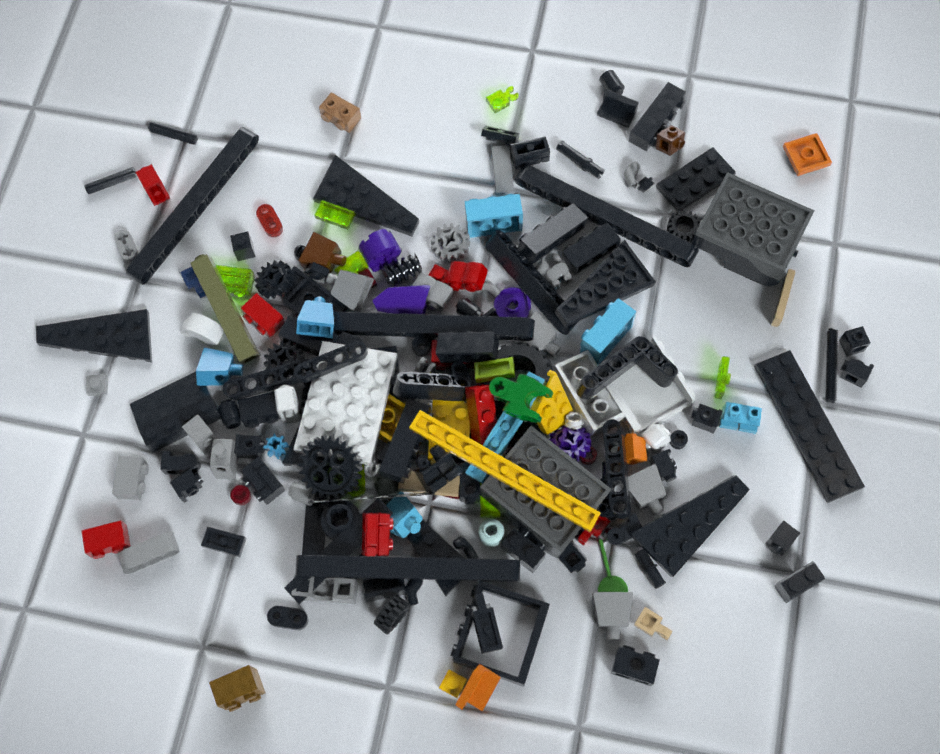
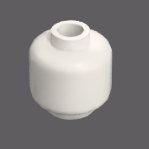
M661 423L651 424L642 433V437L646 441V448L650 452L652 450L660 452L671 441L669 436L671 433Z

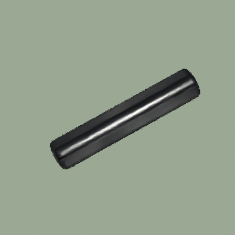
M150 122L148 125V129L152 133L193 145L198 141L196 134L155 122Z
M134 167L90 182L84 185L85 190L88 194H92L137 177Z

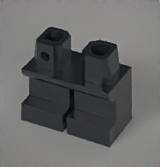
M438 445L433 446L429 450L433 456L432 460L429 461L425 455H421L414 460L418 469L415 473L428 493L437 492L464 472L460 465L455 463L452 454L446 452Z

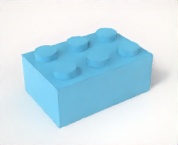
M507 194L500 197L490 196L485 199L465 201L466 224L470 238L493 235L496 230L504 233L523 230V211L520 194Z
M619 298L614 303L610 302L605 309L604 315H599L593 322L594 326L590 330H585L581 336L580 353L588 350L597 365L608 356L633 327L637 311Z

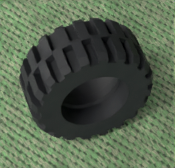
M513 342L509 346H506V344L502 345L501 349L498 350L497 359L513 357L515 371H530L545 379L548 383L550 376L547 373L549 370L553 371L550 359L547 358L546 353L543 350L539 351L537 346L532 345L529 347V344L522 342L521 345ZM491 381L482 382V383H480V384H481V385H490V382H491ZM494 396L496 413H501L502 415V410L506 403L498 401Z

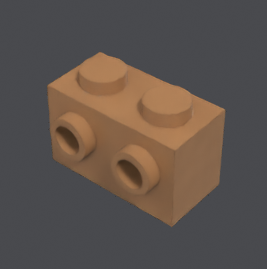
M332 92L319 106L321 118L328 123H333L341 131L345 130L350 133L361 119L360 108Z

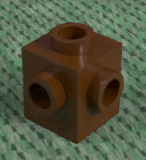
M670 125L657 134L656 149L669 156L673 155L683 148L685 132Z

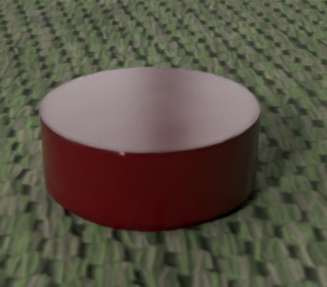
M237 485L231 490L230 497L236 505L242 506L250 501L251 492L245 485Z

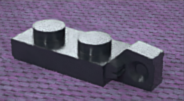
M483 593L476 594L472 597L474 607H471V614L481 654L502 650L503 645L493 607L490 606V603H485Z

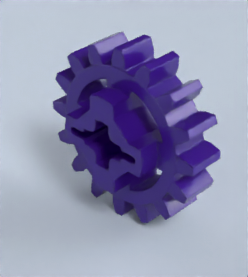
M563 425L560 430L556 429L554 433H550L549 440L571 458H575L576 461H579V456L585 458L586 452L590 453L591 439L590 433H586V428L572 430Z

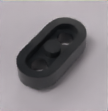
M415 337L412 341L414 354L421 357L429 354L432 349V340H437V338ZM419 346L425 347L423 350L418 349Z
M273 606L267 613L268 622L278 628L302 630L309 621L306 612L298 608ZM279 612L280 618L274 619V614ZM299 615L300 621L294 622V617Z

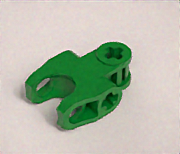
M519 374L516 382L503 377H496L489 385L491 394L498 401L506 403L502 411L522 421L540 423L542 417L536 411L530 409V402L538 396L551 398L553 395V391L550 388L542 385L534 378Z

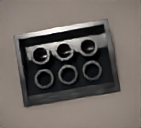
M196 372L130 403L138 430L146 447L152 453L188 436L182 426L197 414L207 426L221 419L218 407L208 386L197 385Z

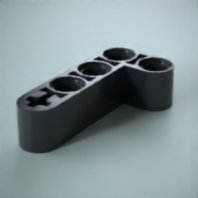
M454 362L451 365L449 374L398 373L393 393L399 398L464 401L466 400L465 388L471 387L472 381L468 367L464 363Z

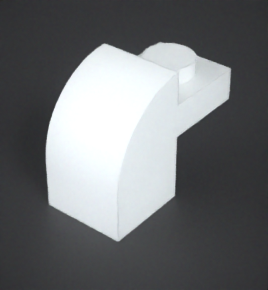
M192 313L191 317H188L183 322V328L180 333L185 337H196L207 345H217L224 330L220 324L212 319Z

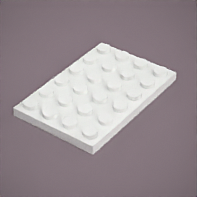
M322 341L319 356L345 345ZM359 347L356 348L357 354L361 353V349ZM367 348L368 354L365 359L312 380L293 450L298 453H304L302 449L308 447V442H314L316 437L321 439V436L326 434L328 438L329 435L334 434L336 439L341 435L342 442L349 439L348 446L355 445L353 452H360L356 456L357 459L363 460L360 464L372 465L391 387L390 381L394 375L398 358L397 353ZM347 351L349 358H351L350 351ZM338 354L335 357V361L342 362L346 356ZM319 362L317 365V369H325L327 367V362ZM318 452V456L324 457L322 452ZM337 453L338 460L344 461L343 455Z

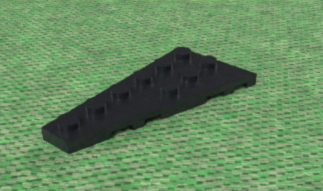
M337 155L334 156L313 197L316 203L413 237L419 224L418 217Z
M624 240L580 284L575 292L556 309L555 314L566 328L606 309L610 302L614 303L618 298L623 301L653 287L656 281Z
M147 309L36 326V343L39 346L57 349L65 348L77 352L85 351L91 354L111 357L119 356L131 360L139 359L152 363L150 318Z
M737 475L731 476L713 486L710 490L677 506L638 530L632 531L629 535L670 577H674L750 489Z

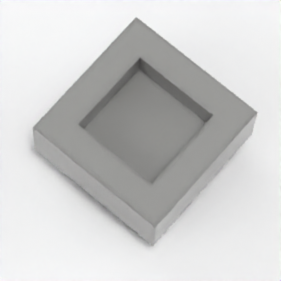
M107 375L86 376V394L88 396L108 394Z

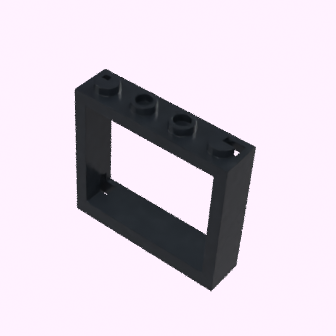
M479 580L478 585H474L471 591V597L486 592L539 610L518 677L483 665L500 676L502 680L524 687L550 604ZM472 600L471 605L467 604L464 616L467 618L464 625L460 624L457 636L460 638L458 644L453 645L450 656L453 657V663L475 670L479 663L462 658L473 624L471 607H474V603Z

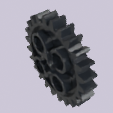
M324 434L321 436V439L319 437L314 438V442H308V447L302 449L305 454L299 456L303 462H300L298 466L303 467V470L298 473L305 475L301 481H308L306 489L313 487L312 494L319 491V498L326 494L327 500L332 498V496L338 499L340 494L343 497L346 496L347 491L352 492L354 490L353 486L356 487L359 484L356 479L362 478V475L358 472L362 471L363 467L358 466V464L363 460L356 458L360 452H353L355 445L349 447V439L342 442L341 435L335 439L334 434L329 435L328 438ZM318 452L323 453L324 460L318 457ZM337 453L343 455L344 462L338 460ZM318 471L324 475V480L317 476ZM337 473L343 476V482L337 479Z

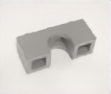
M311 577L309 579L308 592H296V589H294L291 596L307 597L304 601L356 604L358 583L355 579L335 578V580H324L313 591L314 577Z

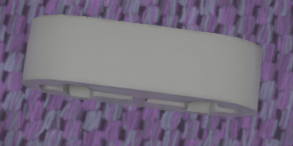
M120 230L115 234V242L123 260L126 263H131L139 253L131 234L127 230ZM123 237H126V244L122 242ZM128 249L131 251V256L129 257L127 256Z

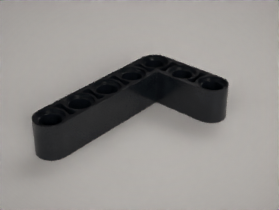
M638 336L584 375L576 392L581 399H591L636 364L660 387L665 388L671 385L678 374V369L647 338Z

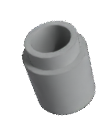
M294 481L289 487L288 495L295 501L311 506L313 503L307 502L319 499L318 491L312 494L313 487L306 489L307 483Z

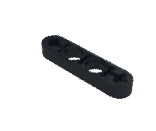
M354 341L298 364L295 367L294 374L298 381L302 383L312 381L365 359L368 354L367 347L362 341ZM358 347L361 349L360 354H357L356 348ZM347 351H350L351 358H349ZM338 354L346 356L342 362H336L335 357ZM321 361L327 362V367L323 370L317 369V365ZM312 365H313V368H314V370H315L314 373L312 372V369H311V367H310V366H312ZM304 369L306 371V376H302L301 371Z

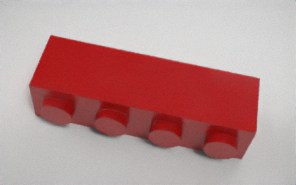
M489 385L465 388L471 439L481 445L484 444L497 423L494 395L491 394Z

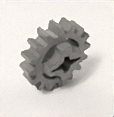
M453 223L450 224V227L443 224V229L437 227V233H432L433 238L430 240L431 249L435 251L436 257H441V261L445 258L448 259L449 263L453 258L455 261H458L459 256L464 258V253L469 252L470 236L466 234L465 228L460 230L459 224L456 227L453 226Z

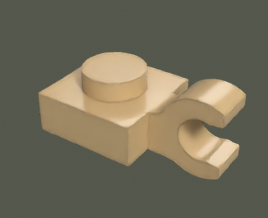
M646 607L634 624L635 627L652 637L656 632L665 640H668L673 632L660 624L663 619L661 616Z

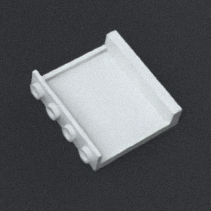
M653 336L651 343L675 365L672 357L667 356L663 343ZM636 364L609 384L627 412V416L622 421L630 433L637 435L645 431L651 424H659L693 406L695 401V393L690 387H687L681 372H678L669 387L664 388L660 387Z

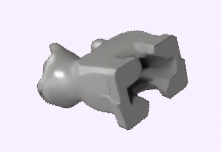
M553 253L552 258L557 264L549 268V264L541 257V261L537 263L536 269L555 290H558L560 288V280H563L566 286L572 283L573 279L569 273L568 266L558 257L557 253Z

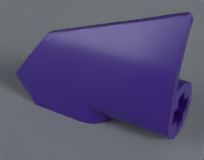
M430 285L389 287L372 301L377 311L383 313L425 314V303Z

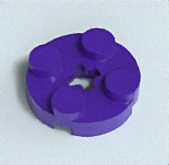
M510 287L503 289L495 298L494 308L497 311L498 317L528 318L531 312V299L521 289ZM511 302H514V305H518L513 310L507 306H510Z

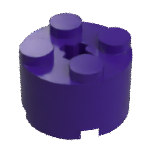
M386 229L368 235L369 239L366 242L364 240L361 241L358 249L372 272L379 271L382 266L385 267L389 263L394 266V261H398L397 258L402 251L391 231L389 230L388 232Z

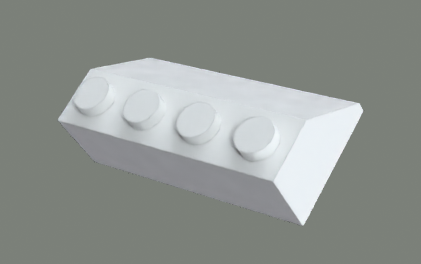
M587 350L556 364L553 371L557 373L573 411L582 415V420L584 421L582 427L586 428V433H590L591 439L603 433V425L607 420L615 419L619 422L627 416V412L610 385L588 400L581 399L577 395L576 390L583 376L598 366Z

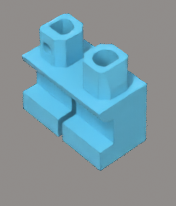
M730 402L725 403L721 409L723 412L720 417V428L737 431L739 424L738 431L757 433V429L760 427L762 408Z

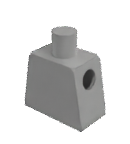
M340 270L338 275L330 273L326 282L333 285L331 290L332 296L350 309L361 311L374 278Z
M535 312L530 317L535 320L534 339L532 341L513 342H517L519 345L525 342L529 344V347L535 345L539 348V351H547L555 357L561 347L554 343L557 332L539 313Z
M213 439L210 467L216 479L236 480L238 457L234 453V440Z
M655 464L628 477L630 500L638 510L649 507L653 516L664 511L659 501L664 499L666 492Z
M633 592L592 593L597 626L607 627V640H620L619 627L629 626Z

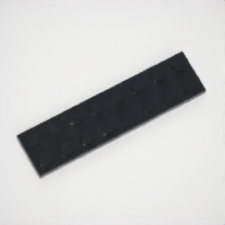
M791 350L756 363L754 367L827 504L863 489L865 485Z

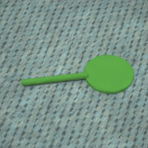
M599 539L607 577L603 578L599 583L598 592H628L627 584L622 578L611 576L603 540Z

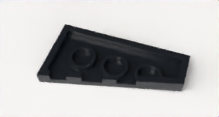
M423 520L420 522L421 528L416 534L410 532L406 536L420 558L465 559ZM461 580L435 581L445 597H447Z

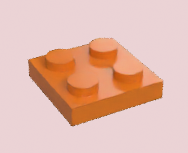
M817 133L786 142L783 145V149L797 176L831 166L832 164Z

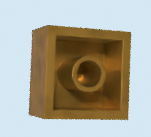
M250 665L209 682L217 707L229 710V712L241 708V704L247 701L253 703L260 700L261 695L266 693L258 670Z

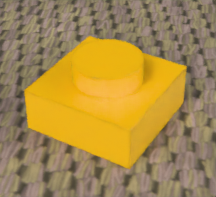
M448 669L439 689L458 699L467 679Z

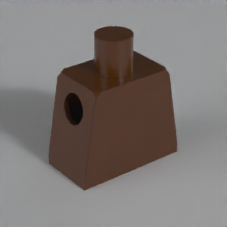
M313 232L299 259V263L305 270L306 266L315 262L330 269L329 273H332L335 265L343 267L346 264L347 258L341 255L342 251L336 242Z

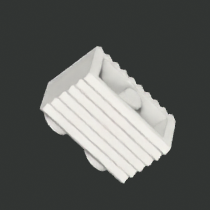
M283 385L279 389H275L277 412L283 423L301 421L302 417L299 413L301 408L300 400L294 388L289 385Z

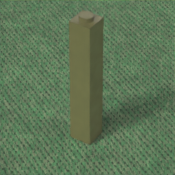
M207 254L195 257L194 261L190 264L238 361L246 364L261 356L213 259Z

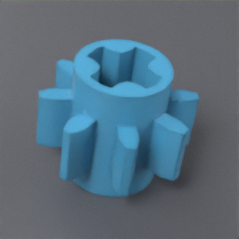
M273 434V437L270 439L266 438L267 445L263 446V448L268 451L267 455L269 457L274 455L279 459V456L282 454L286 455L285 448L289 447L287 442H284L285 438L283 435L279 438Z

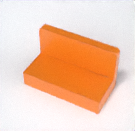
M479 664L470 676L455 706L463 710L466 704L469 703L483 711L501 677Z

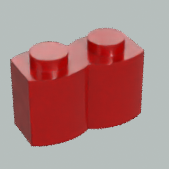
M454 261L451 262L445 283L453 288V291L464 289L469 292L480 291L483 288L488 269L478 262L465 263Z

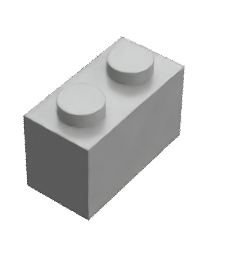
M197 414L183 425L182 428L200 450L207 455L211 453L213 439H217V437Z
M118 457L112 494L116 498L141 500L146 488L144 483L145 475L149 471V465L142 457Z

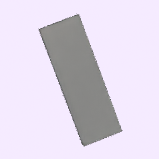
M509 145L492 146L496 196L514 194Z

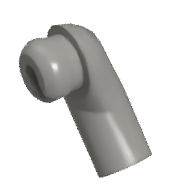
M636 161L630 163L624 171V177L629 188L637 186L635 175L640 169V164Z
M486 281L482 290L475 291L478 294H481L483 290L488 291L494 298H497L501 292L492 282Z

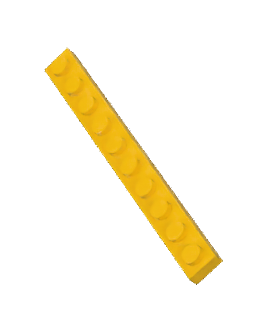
M421 410L409 427L415 433L589 532L600 515L599 511Z

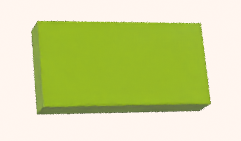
M513 357L474 363L476 383L492 381L496 377L515 378Z

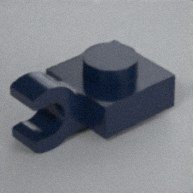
M192 266L179 272L188 289L194 287L200 299L206 296Z

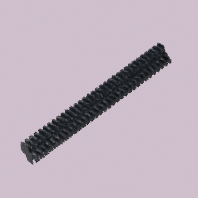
M829 328L827 331L825 401L835 403L837 400L836 378L838 375L836 374L838 373L836 372L838 371L836 370L838 369V365H836L838 364L837 331L839 330Z

